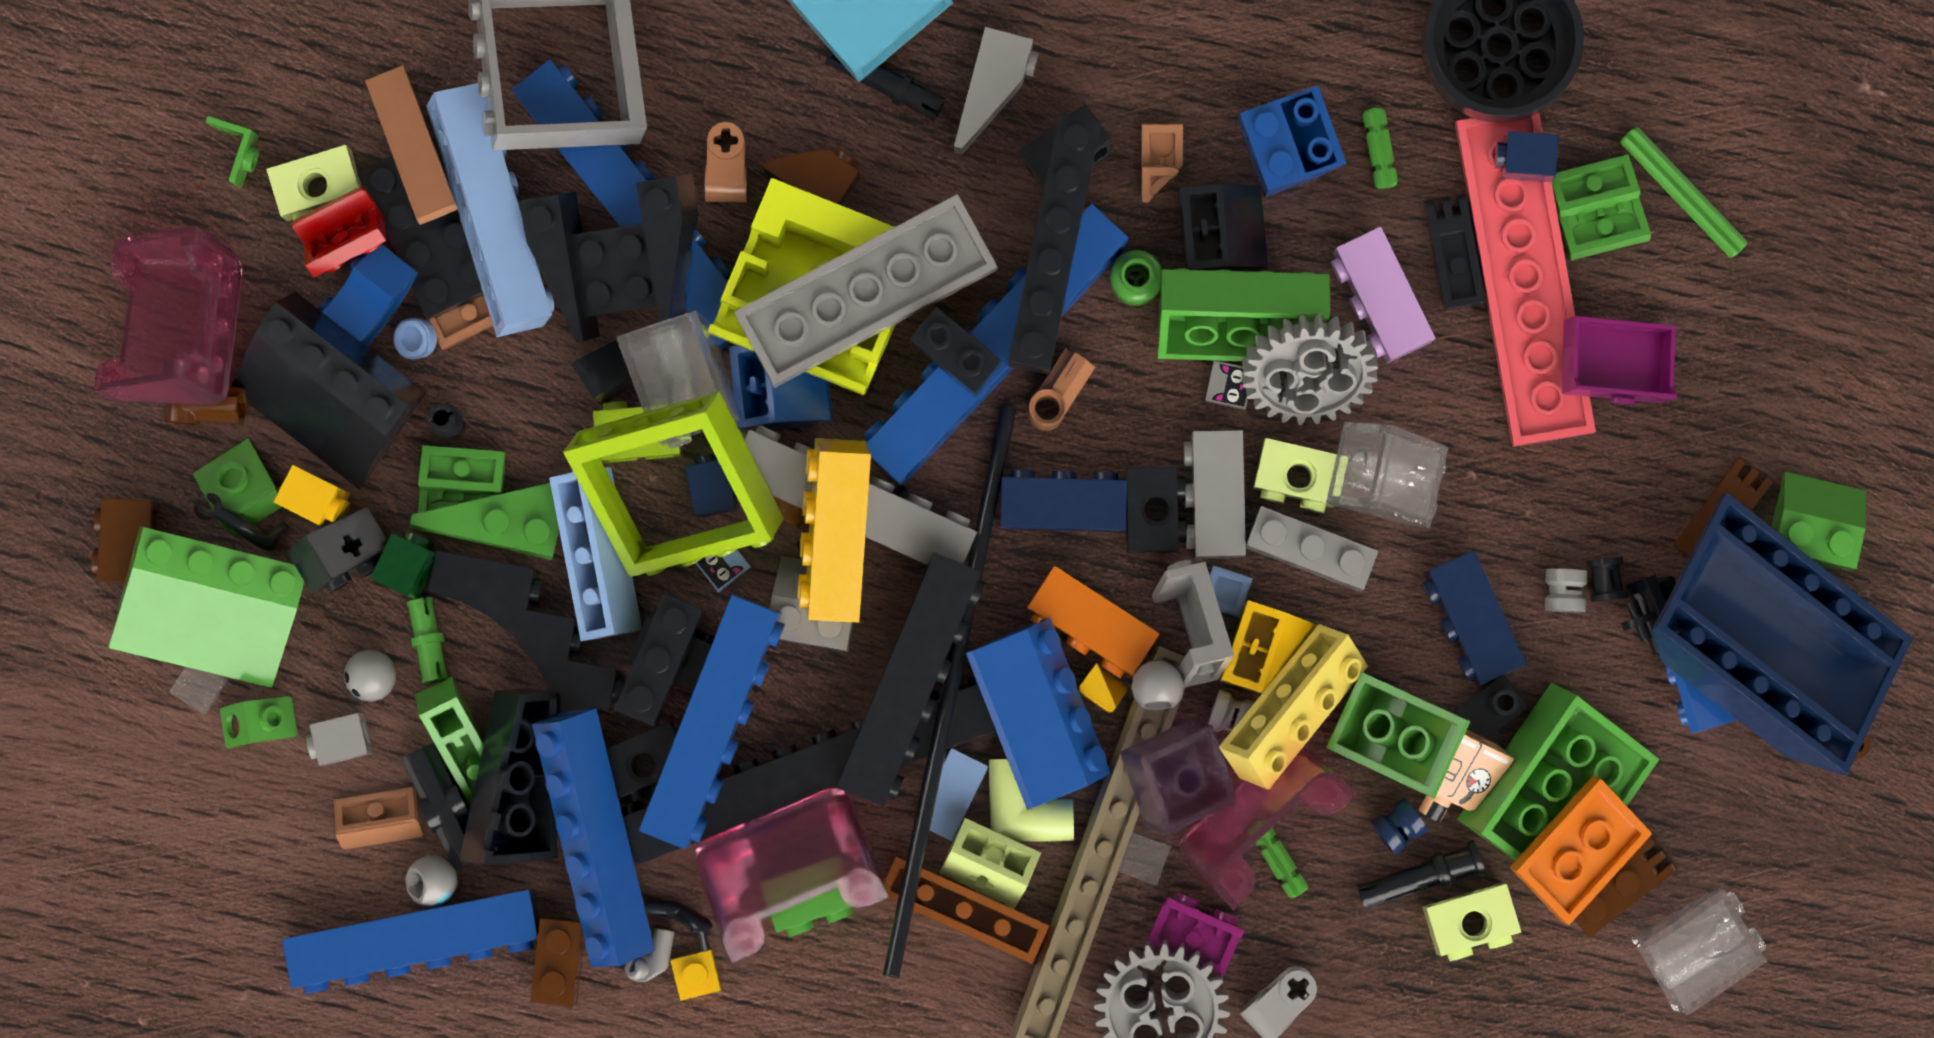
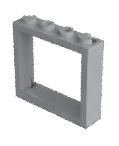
M468 0L470 20L477 21L478 34L473 35L475 59H481L483 72L478 73V92L480 97H486L487 111H483L482 116L483 132L485 136H491L492 150L641 143L647 129L630 0ZM605 5L621 121L506 126L491 8Z

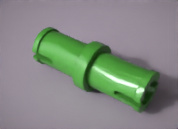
M427 597L425 600L423 598L414 599L406 603L414 638L410 639L412 648L417 650L422 684H429L430 681L436 683L449 678L441 643L445 642L443 633L438 631L433 597Z

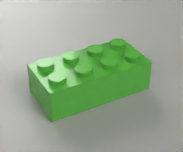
M1186 268L1175 270L1162 269L1158 312V359L1242 361L1243 358H1247V346H1256L1255 336L1269 337L1268 326L1270 325L1278 330L1283 329V319H1288L1295 325L1298 324L1300 315H1304L1307 322H1313L1315 317L1321 314L1323 323H1328L1330 321V275L1315 274L1313 272L1274 273L1271 271L1239 272L1226 269L1217 271L1189 270Z

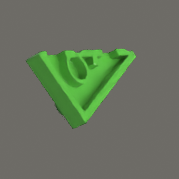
M550 483L412 514L410 528L549 560L553 559L559 533Z

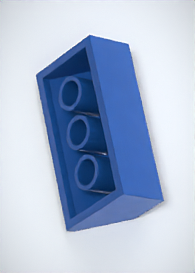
M1050 618L1013 630L966 653L1027 810L1089 786L1111 774L1106 755L1093 729L1090 714L1084 706L1076 685L1075 676L1070 670L1061 647L1060 637L1055 631Z

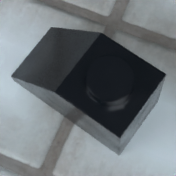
M616 340L571 364L593 398L600 405L608 403L643 379L637 370L643 363L630 344L622 348Z

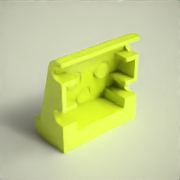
M771 178L751 225V233L746 247L739 254L721 297L718 314L714 323L710 324L708 333L754 351L734 311L894 228V226ZM895 325L806 371V373L865 395Z

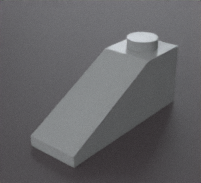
M985 27L954 144V153L963 154L1023 86L1025 75L1033 77L1039 52L1032 51L1033 39Z

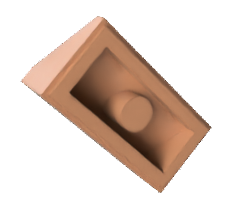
M415 787L334 799L335 834L342 849L377 845L423 836L418 794Z

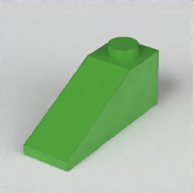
M451 676L415 694V700L420 719L471 807L485 738L467 702Z

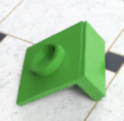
M249 438L192 473L212 511H214V505L208 500V493H214L219 496L222 506L247 519L254 525L282 507L274 503L280 489L274 484ZM218 520L233 537L239 535V533Z

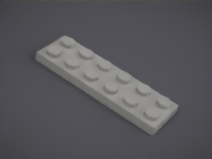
M957 194L734 311V314L773 387L776 388L997 271L998 267Z

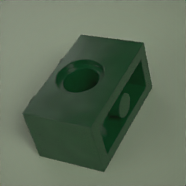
M407 530L403 537L392 533L370 579L414 599L421 598L432 574L435 552L431 551L434 543Z

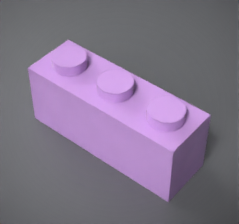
M1381 227L1353 239L1334 250L1335 260L1330 262L1332 269L1341 284L1347 281L1353 297L1349 298V303L1359 321L1365 318L1372 332L1367 335V340L1373 342L1377 358L1383 356L1388 364L1431 343L1435 339Z

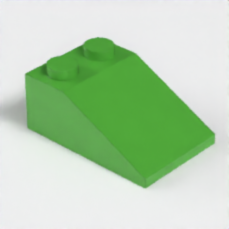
M1361 672L1326 748L1435 799L1470 721Z

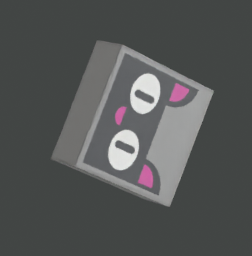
M1214 360L1205 402L1245 411L1248 398L1246 388H1243V367Z

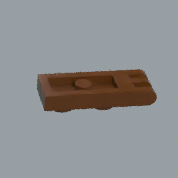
M1739 456L1673 544V547L1689 558L1723 493L1727 492L1752 512L1773 483V480L1766 476L1759 482L1757 488L1753 487L1751 483L1760 471L1752 466L1742 479L1737 474L1744 468L1746 460Z
M1652 835L1575 918L1576 923L1587 937L1591 938L1678 869L1673 862L1666 864L1660 871L1656 869L1655 866L1667 857L1663 849L1658 850L1649 858L1646 856L1645 852L1653 848L1657 843Z

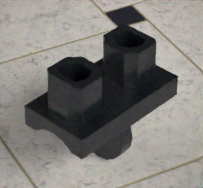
M1655 574L1626 585L1632 599L1631 602L1626 603L1632 619L1621 623L1623 631L1635 627L1640 641L1648 640L1654 655L1658 654V649L1652 629L1676 584L1673 576L1657 578Z

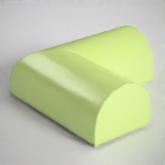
M989 760L991 830L1017 842L1074 841L1073 799H1054L1027 810L1008 760Z

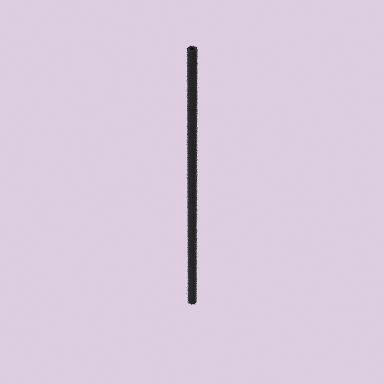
M1007 406L1000 407L975 527L977 534L971 546L967 565L981 572L979 581L982 580L1017 411ZM969 603L962 619L969 622L965 634L959 645L952 642L948 659L953 661L941 690L882 974L892 978H899L975 614L976 606Z

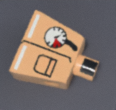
M1467 729L1436 798L1434 799L1426 795L1418 810L1437 822H1441L1451 803L1468 811L1475 810L1511 766L1514 758L1500 745Z

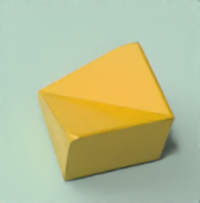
M1097 663L1078 687L1081 694L1107 713L1114 711L1127 692V687L1100 668Z

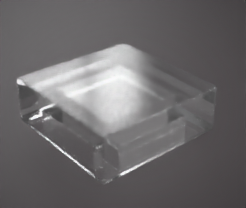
M185 667L169 693L203 715H206L227 684L228 679L221 675Z
M1132 832L1118 872L1157 886L1171 846Z

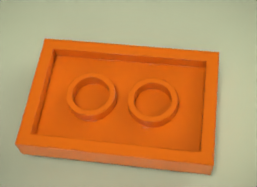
M1593 775L1509 868L1561 922L1569 926L1652 833L1601 778Z

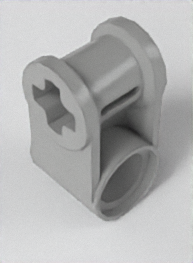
M1288 967L1266 988L1258 992L1241 1009L1239 1014L1262 1038H1278L1292 1024L1295 1018L1312 1003L1317 993L1316 981L1304 967ZM1294 978L1299 982L1305 978L1306 981L1303 984L1306 989L1305 994L1300 995L1294 992L1292 995H1289L1288 993L1291 988L1288 981Z

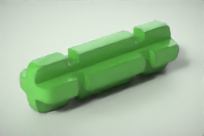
M1371 108L1364 111L1363 122L1364 128L1369 131L1366 139L1371 166L1375 167L1376 170L1373 173L1375 187L1377 189L1392 188L1397 185L1398 179L1396 168H1392L1394 157L1389 130H1385V126L1388 124L1384 108Z
M1263 821L1251 828L1249 831L1251 838L1256 846H1261V854L1277 880H1282L1283 884L1281 886L1287 896L1292 899L1304 893L1308 889V885L1302 875L1296 873L1297 867L1281 841L1275 839L1276 833L1270 823Z

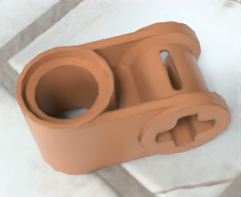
M718 123L708 133L707 165H705V202H747L745 140L740 128L733 123ZM726 132L731 134L732 140L738 141L737 144L730 146V152L727 153L722 152L721 146L715 144V140H722L723 133Z

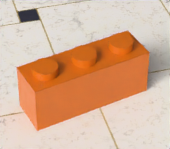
M1056 566L1053 567L1027 607V610L1034 613L1030 621L1036 623L1050 618L1055 628L1068 635L1065 641L1068 646L1084 656L1091 650L1103 658L1100 666L1120 679L1124 673L1131 677L1134 675L1160 634Z

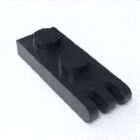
M1466 194L1457 195L1456 204L1459 212L1454 213L1452 212L1450 198H1440L1442 215L1437 216L1433 200L1424 201L1443 311L1485 304L1486 299Z

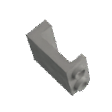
M1191 560L1176 562L1167 567V571L1164 572L1152 593V599L1154 603L1172 599L1178 602L1192 647L1177 668L1182 675L1184 688L1218 680L1234 657V653L1206 562L1192 564Z

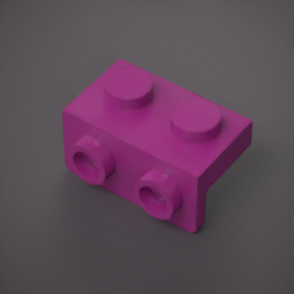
M1178 892L1175 899L1166 896L1147 941L1161 949L1163 940H1167L1170 952H1175L1177 947L1184 943V956L1190 957L1196 950H1199L1198 964L1202 966L1212 961L1214 963L1212 971L1224 976L1238 941L1242 938L1245 931L1236 926L1239 918L1218 909L1215 910L1213 916L1198 910L1201 902Z

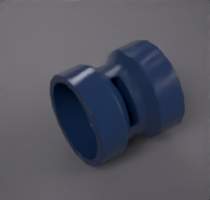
M1405 797L1394 804L1392 812L1387 815H1379L1370 822L1379 837L1394 855L1402 851L1406 846V842L1412 837L1420 838L1429 831L1421 817Z

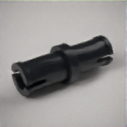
M438 404L428 412L427 419L430 422L431 429L440 437L454 438L463 433L465 421L463 420L462 413L456 407L448 404ZM449 417L448 423L444 425L445 420Z

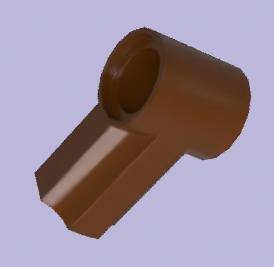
M166 380L162 421L185 425H200V422L243 424L245 417L248 415L249 406L246 389L204 386L203 383L194 381Z

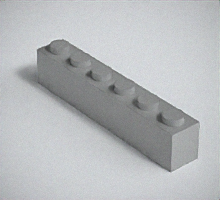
M758 425L755 432L745 429L743 438L772 495L803 509L804 491L812 490V482L807 481V474H805L806 451L812 448L796 442L794 449L778 443L781 437L780 434ZM872 476L868 490L866 538L927 565L933 552L961 564L964 563L977 534L976 531L967 528L970 522L969 519L947 510L945 517L930 511L933 503L911 493L907 500L892 494L895 488L894 485Z

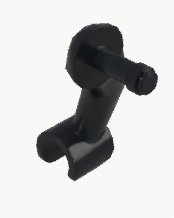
M214 493L207 494L208 500L214 505L213 512H205L197 503L194 505V513L198 518L202 520L216 518L255 546L266 551L275 550L276 546L273 540L288 530V525L283 521L270 533L266 534L252 522L222 506L219 496Z
M641 892L646 914L663 916L680 922L688 928L689 932L698 933L699 949L702 952L709 950L710 946L707 941L706 931L713 927L709 918L680 903L648 899Z

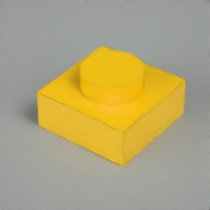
M712 949L670 960L680 1001L722 990Z

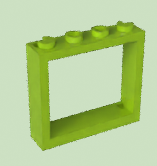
M720 391L580 430L563 451L629 577L644 573L648 576L656 575L667 567L681 564L683 567L690 566L702 558L712 555L725 557L739 548L750 545L754 548L762 547L774 539L773 536L784 520ZM702 429L748 520L646 547L600 458Z

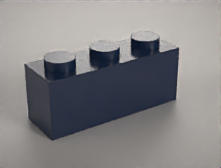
M1010 470V477H1002L1001 529L1125 533L1127 480H1118V473L1094 472L1093 479H1077V472L1052 471V478H1035V471Z
M1475 550L1425 572L1428 580L1422 583L1424 590L1432 605L1437 603L1440 605L1445 616L1444 619L1440 620L1442 630L1449 643L1456 641L1462 656L1457 658V661L1467 681L1473 679L1476 686L1482 685L1526 665Z

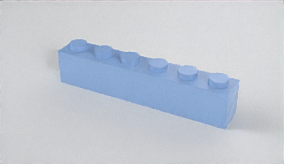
M478 83L434 92L426 108L458 207L459 216L496 337L543 327L552 316L554 300L550 289L543 286L540 276L541 270L526 242L522 213L516 198L518 195L517 179L512 171L508 172L504 159L507 155V150H492L491 136L484 135L482 116L483 111H487L486 97L479 96Z

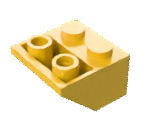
M1247 600L1231 643L1234 657L1222 673L1219 681L1261 695L1317 625L1291 614Z

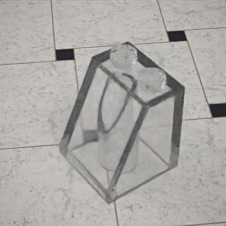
M697 311L617 336L619 347L643 412L720 391L734 421L741 420L717 338L708 332L710 323ZM703 430L662 440L658 443L661 445L667 444L668 448L683 446L692 441L691 436L702 433Z
M1344 422L1326 503L1406 526L1430 528L1432 518L1437 510V496L1441 478L1446 470L1448 447L1392 425Z
M1715 888L1631 938L1674 1011L1685 1015L1691 1014L1767 962L1762 953L1767 947L1754 927L1749 930L1740 917V915L1745 913V910L1732 891L1726 893L1723 888Z

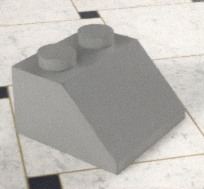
M782 556L770 603V608L782 612L779 622L784 623L785 628L780 640L849 652L854 622L808 620L805 607H799V599H797L798 574H806V566L802 565V559Z

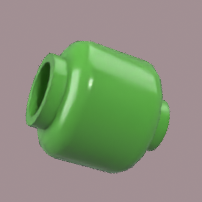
M1131 250L1124 252L1116 258L1110 270L1109 283L1113 294L1118 300L1127 305L1140 306L1148 304L1156 298L1160 291L1162 266L1156 257L1147 251ZM1137 273L1139 275L1137 277H1134L1131 274ZM1143 278V284L1138 287V281ZM1128 279L1134 282V286L1128 283Z

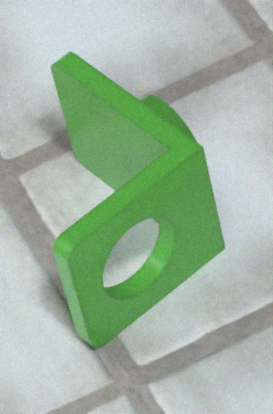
M207 116L205 122L212 128L243 137L229 177L230 183L242 188L247 171L252 173L258 161L259 149L255 147L259 136L251 129Z
M290 696L245 701L220 708L227 749L250 743L292 738L298 734L293 701ZM233 715L237 717L239 722L238 736L234 734L232 729Z

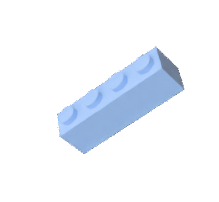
M607 467L605 469L614 484L612 469ZM574 472L550 477L580 640L588 641L640 631L642 624L633 577L628 576Z

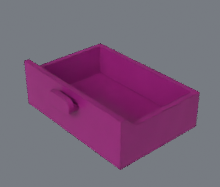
M1574 316L1564 320L1561 394L1611 399V403L1634 405L1635 401L1661 404L1677 399V393L1674 389L1676 326Z

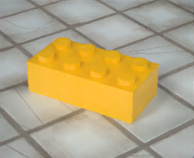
M815 438L814 449H807L805 474H807V481L812 482V490L804 491L802 514L805 516V524H809V533L801 532L800 558H802V565L806 566V574H798L797 599H799V607H805L808 620L859 623L871 453L866 441Z

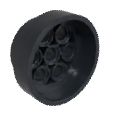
M1434 0L1426 15L1421 34L1423 64L1436 91L1448 104L1459 112L1487 122L1505 123L1523 120L1551 105L1573 79L1579 67L1584 47L1582 19L1574 0H1497L1502 6V14L1496 17L1489 16L1483 11L1481 6L1483 0ZM1524 14L1536 16L1540 22V30L1537 32L1524 30L1520 24V16ZM1454 23L1465 25L1469 30L1470 38L1462 42L1454 40L1449 34V26ZM1491 39L1502 40L1507 45L1508 54L1504 57L1493 56L1488 51L1487 42ZM1531 54L1541 56L1546 63V70L1542 73L1530 71L1526 66V56ZM1461 63L1470 65L1475 71V80L1471 82L1460 81L1455 75L1454 67ZM1498 79L1510 82L1513 87V96L1509 98L1497 96L1493 90V82Z

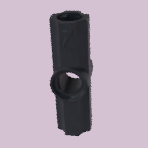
M435 743L401 758L411 778V782L420 797L418 804L432 832L437 833L454 869L458 871L473 864L459 860L470 805L457 782H453Z

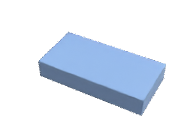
M951 748L943 764L930 831L950 841L953 840L989 766Z

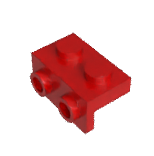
M360 186L292 222L293 230L304 244L305 266L313 278L324 272L336 271L349 259L361 253H371L381 243L386 241L384 215L364 186Z

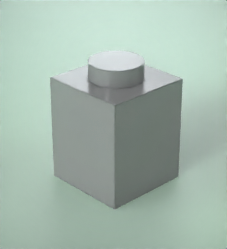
M355 713L309 725L311 734L306 735L308 752L311 759L317 758L320 766L374 754L364 713Z

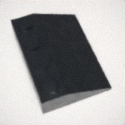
M297 292L274 303L255 332L231 384V387L246 389L247 399L251 406L358 489L363 487L426 394Z

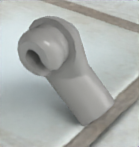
M654 928L652 940L655 951L626 963L625 973L628 978L636 982H647L666 971L669 966L675 931Z

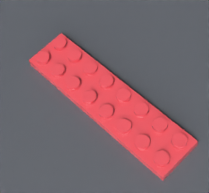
M1537 113L1523 120L1505 123L1487 122L1475 118L1458 120L1455 122L1512 447L1593 434L1596 432L1590 397L1561 394L1564 320L1574 317L1575 311L1552 182L1502 179L1501 167H1495L1497 142H1503L1504 136L1508 131L1543 134L1540 114Z

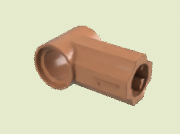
M1065 348L1051 369L1050 374L1047 375L1038 391L1030 400L1027 409V417L1030 424L1041 431L1056 429L1095 370V366L1078 353ZM1044 400L1053 402L1058 409V415L1051 420L1040 418L1035 411V406L1039 402Z

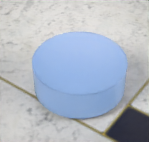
M415 317L405 319L397 325L393 340L395 348L400 355L407 359H420L429 356L434 351L437 344V334L434 326L428 320Z

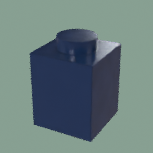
M1508 131L1504 136L1503 142H1497L1495 150V167H1501V178L1551 182L1556 177L1559 135Z
M715 454L695 457V465L685 466L694 516L700 518L738 511L735 492Z

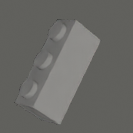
M1243 430L1193 431L1191 441H1186L1183 445L1184 466H1192V483H1185V508H1193V524H1186V549H1194V558L1245 557Z
M1263 506L1258 509L1246 540V549L1358 592L1364 590L1379 552Z

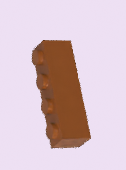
M898 855L895 857L879 893L880 896L893 902H898L906 859ZM922 867L913 911L1033 964L1050 926L1048 923Z

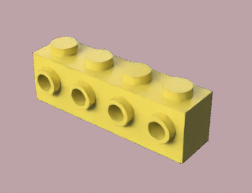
M1318 624L1221 743L1219 749L1240 779L1269 790L1358 680L1360 673L1366 670L1368 665L1348 634Z

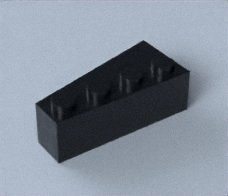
M533 688L495 690L459 860L481 865L558 859L556 821L550 796L546 788V780L532 727L534 723L557 715V692Z

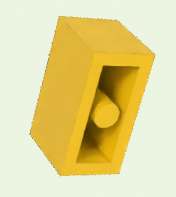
M292 465L274 500V503L322 527L346 517L351 507V503L347 501L350 495L349 492Z

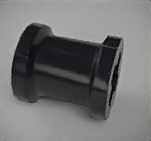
M1623 556L1586 561V567L1591 569L1594 594L1590 596L1591 602L1628 598V591L1623 590L1620 565L1624 563Z

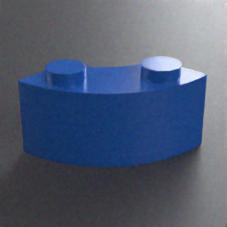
M382 244L371 253L357 255L349 265L348 270L351 271V274L341 290L334 298L329 296L318 308L366 347L376 338L398 309L418 272Z

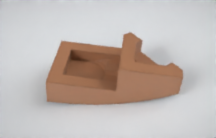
M1141 123L1142 203H1148L1183 166V123Z

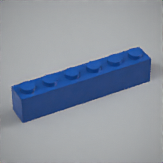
M737 594L731 595L640 826V832L685 850L690 847L692 841L700 842L708 823V819L702 817L707 802L715 804L724 782L717 778L723 763L731 764L739 741L733 739L738 723L745 726L752 712L755 702L748 700L754 684L761 687L770 663L763 661L769 645L777 647L784 631L785 624L779 622L782 612Z
M597 709L567 711L532 724L536 747L540 755L546 788L550 796L556 829L559 833L566 870L569 874L576 902V911L579 915L585 939V948L591 967L621 966L655 951Z
M534 889L289 937L282 939L291 989L303 986L304 994L329 990L328 981L344 978L345 986L369 982V973L385 970L386 978L411 973L410 965L426 962L427 970L452 965V956L467 954L468 961L493 957L492 948L508 945L509 953L533 949L532 940L538 939L540 921Z

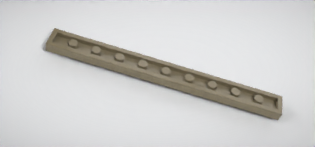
M1153 645L1148 661L1163 660L1178 668L1185 656ZM1133 699L1109 764L1111 774L1105 776L1012 1027L1010 1038H1057L1181 700L1174 708L1148 710L1142 708Z

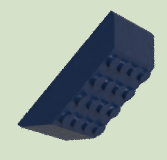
M1727 492L1721 495L1652 629L1662 663L1785 757L1839 775L1848 774L1913 640V637Z

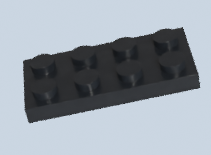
M432 138L440 162L442 164L443 170L445 172L446 178L448 180V176L445 170V166L440 151L434 139ZM393 155L357 172L363 186L384 215L385 232L397 257L418 272L411 287L427 320L434 317L437 318L484 295L458 210L419 225Z

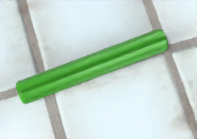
M1632 128L1622 138L1621 145L1728 257L1736 256L1747 245L1746 239L1640 128Z

